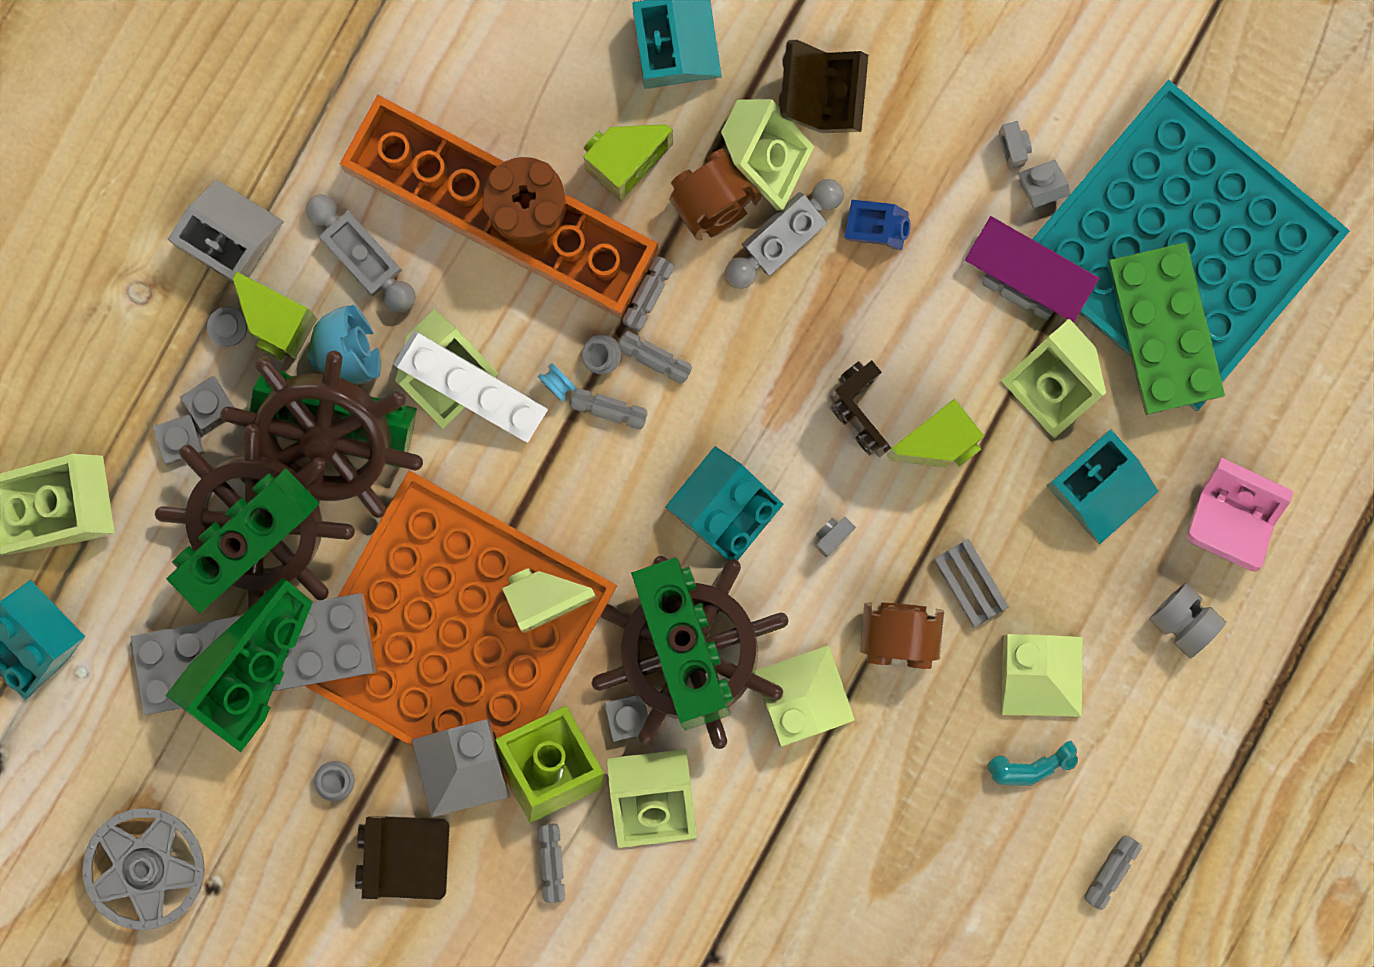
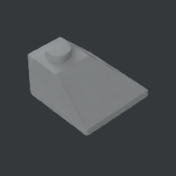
M490 719L412 739L431 818L510 797Z

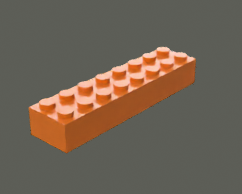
M377 94L339 163L345 173L622 319L658 252L657 242L566 194L565 216L559 227L549 238L529 245L517 244L508 240L492 226L484 205V189L489 175L493 169L504 163V161ZM529 193L521 194V200L515 202H519L522 209L530 208V201L536 199L530 198Z

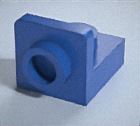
M851 200L845 233L847 240L887 245L896 250L903 249L904 240L908 238L911 229L908 211L896 204Z

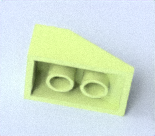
M70 454L0 474V556L84 542L115 534L103 456Z

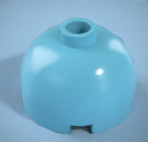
M342 306L324 315L314 326L311 336V348L308 349L311 365L315 370H320L322 374H324L327 354L333 350L340 352L343 357L340 378L355 385L363 384L379 377L381 371L379 349L377 347L370 351V345L366 334L374 333L364 314L357 306Z

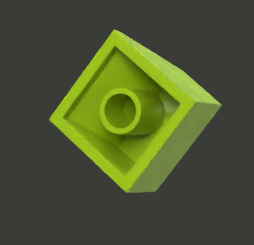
M667 124L610 127L604 134L598 131L583 148L586 151V154L583 156L585 169L621 202L673 145V129Z
M236 271L233 281L249 332L258 340L255 346L280 361H283L285 355L296 360L317 320L315 315L307 307Z
M954 398L893 446L886 455L891 461L937 467H948L951 463L955 462L960 467L981 450L977 443L984 437V434Z
M567 706L495 739L511 790L530 824L601 789L604 772Z

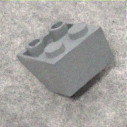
M216 179L189 205L168 240L181 251L234 283L233 277L236 271L246 277L250 276L284 221Z

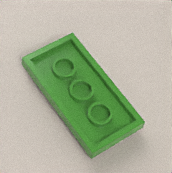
M1187 242L1109 260L1107 263L1145 416L1224 397L1225 393Z

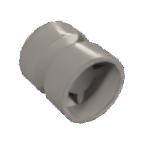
M1184 583L1159 606L1150 617V620L1165 635L1173 633L1175 635L1174 644L1189 658H1192L1216 637L1226 625V621L1212 607L1203 608L1201 606L1202 597L1187 583Z

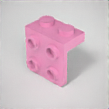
M1221 457L1201 488L1187 533V539L1192 544L1250 571L1257 572L1264 563L1273 527L1290 504L1294 491Z

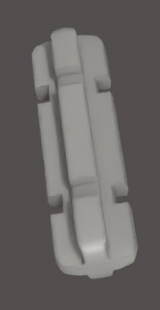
M659 256L653 260L649 268L651 273L644 277L632 300V308L628 307L623 317L624 325L635 331L642 330L647 320V312L651 313L665 286L664 280L669 279L674 269V265L670 261Z
M987 273L984 276L982 284L994 292L996 290L1000 291L1002 297L1026 311L1028 309L1033 310L1032 314L1038 318L1048 320L1052 315L1053 311Z
M626 331L619 340L618 344L623 354L629 357L632 355L636 356L637 361L663 375L665 372L668 373L669 378L678 383H684L687 380L692 369L690 363L680 358L674 359L673 354L646 340L644 343L641 342L639 336L629 331Z
M580 388L574 390L570 406L574 410L583 413L586 410L591 411L593 416L619 424L623 421L627 423V426L635 429H642L648 415L645 408L636 405L628 407L626 402L600 394L593 396L590 391Z
M558 824L540 825L537 830L538 842H542V848H539L542 881H545V886L542 887L543 899L546 903L562 902L565 899L564 884H561V879L564 876L561 846H558V841H560Z
M1124 835L1115 847L1117 852L1110 855L1095 879L1097 884L1091 886L1085 895V900L1097 909L1103 910L1111 899L1109 894L1111 891H1116L1131 867L1129 862L1131 859L1135 860L1142 849V845L1129 836Z

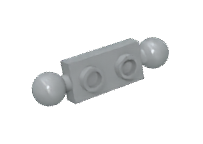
M823 179L814 186L813 198L810 201L805 194L798 192L787 202L783 211H777L741 244L750 255L746 258H735L728 263L725 269L727 282L737 289L747 288L755 281L756 270L759 267L770 276L827 224L820 212L822 210H833L841 204L844 197L842 186L833 179Z
M324 194L311 197L306 204V216L313 224L326 226L327 229L319 237L372 296L382 289L385 292V304L390 310L397 313L410 310L415 303V291L408 283L403 281L396 282L394 279L402 271L396 262L349 210L339 218L336 215V203L331 197Z

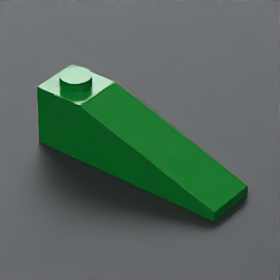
M282 578L188 665L165 696L236 750L242 752L267 718L271 708L267 705L275 684L280 685L285 673L281 670L289 649L296 646L313 602L286 579Z

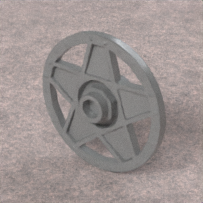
M133 809L122 812L106 821L91 838L83 860V880L91 902L108 920L129 929H155L177 920L196 900L204 878V857L194 833L177 817L157 809ZM133 818H156L139 839L116 826ZM176 829L188 842L195 865L171 855ZM101 843L113 866L94 882L93 860L98 845ZM191 887L190 892L181 905L163 917L165 890ZM129 896L140 921L119 915L104 902Z

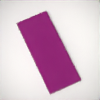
M992 216L989 217L964 260L1062 317L1070 319L1073 323L1100 279Z

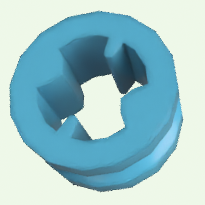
M551 363L548 366L549 372L545 375L540 374L538 378L563 402L566 399L565 393L567 391L573 392L576 387Z

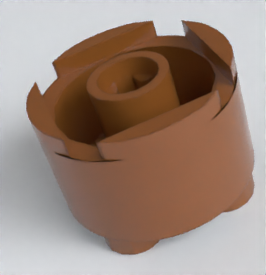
M719 149L709 155L704 161L705 165L693 173L691 170H686L676 176L671 182L674 191L671 193L669 200L698 241L703 240L702 233L707 232L711 238L735 225L748 214L744 207L750 201L756 206L762 197L759 190L734 165L731 155H728L724 149Z
M518 157L505 161L491 171L484 189V205L489 220L497 232L514 243L524 245L536 244L549 238L559 227L566 213L564 187L555 170L548 163L539 159ZM529 193L530 198L536 199L530 201V208L522 209L521 204L515 202L521 200V194Z
M872 602L864 603L860 652L867 654V662L871 664L891 665L892 659L907 660L908 667L931 669L932 661L940 659L944 610L936 608L935 616L927 615L926 606L882 602L881 610H872Z

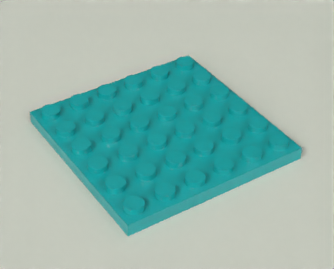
M1168 79L1032 240L1100 278L1079 314L1130 357L1107 262L1112 259L1187 242L1223 383L1350 230ZM1206 401L1189 406L1197 412Z

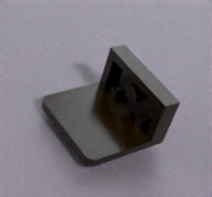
M797 39L788 40L782 59L784 71L782 91L779 95L781 117L819 133L861 132L869 55L862 51L827 53Z
M872 360L865 366L858 361L838 379L842 385L835 389L830 396V399L833 401L830 409L843 425H846L848 422L853 425L859 433L855 437L856 441L869 456L875 452L881 458L891 447L852 399L871 385L882 372Z
M366 817L365 824H359L357 847L358 849H364L363 865L356 866L355 889H362L361 899H379L381 897L442 899L447 892L449 822L445 819Z

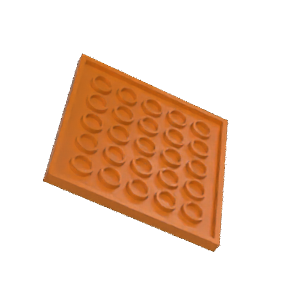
M408 470L385 515L380 520L338 597L358 593L364 594L377 673L311 684L305 687L413 746L412 739L490 719L494 737L497 739L547 714L600 619L602 612L615 592L617 585ZM529 568L532 574L541 571L590 587L597 599L524 633L518 626L502 588L510 585L507 578ZM502 764V768H503V772H504L506 784H508L509 781H508L507 775H506V773H505V770H504V767H503V764Z

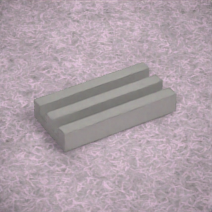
M969 539L933 559L973 628L1009 607ZM960 552H966L995 601L996 605L991 608L961 558ZM952 558L980 605L983 611L982 614L977 616L946 564L945 561Z

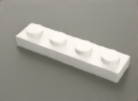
M416 330L412 332L393 363L407 374L527 443L548 411L542 404Z

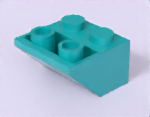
M642 0L632 2L644 89L722 78L710 0Z
M1112 429L1104 433L1046 485L1098 544H1101L1159 492L1139 459Z
M714 446L667 503L665 508L728 561L732 559L738 561L784 504L741 463Z
M31 580L0 601V675L5 679L8 686L16 690L24 700L29 698L73 655L86 637Z

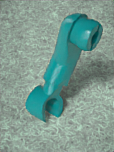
M1067 741L1054 755L1048 758L1046 756L1041 757L1031 764L1009 763L1005 756H996L988 763V770L992 774V779L999 785L1032 786L1054 774V770L1060 766L1063 770L1075 768L1078 763L1077 748L1072 741Z

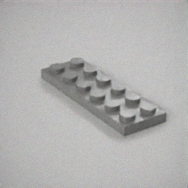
M363 593L312 603L296 646L289 649L281 670L285 673L280 685L275 684L273 691L377 673ZM241 616L131 636L144 715L180 709L178 705L165 695L188 665Z

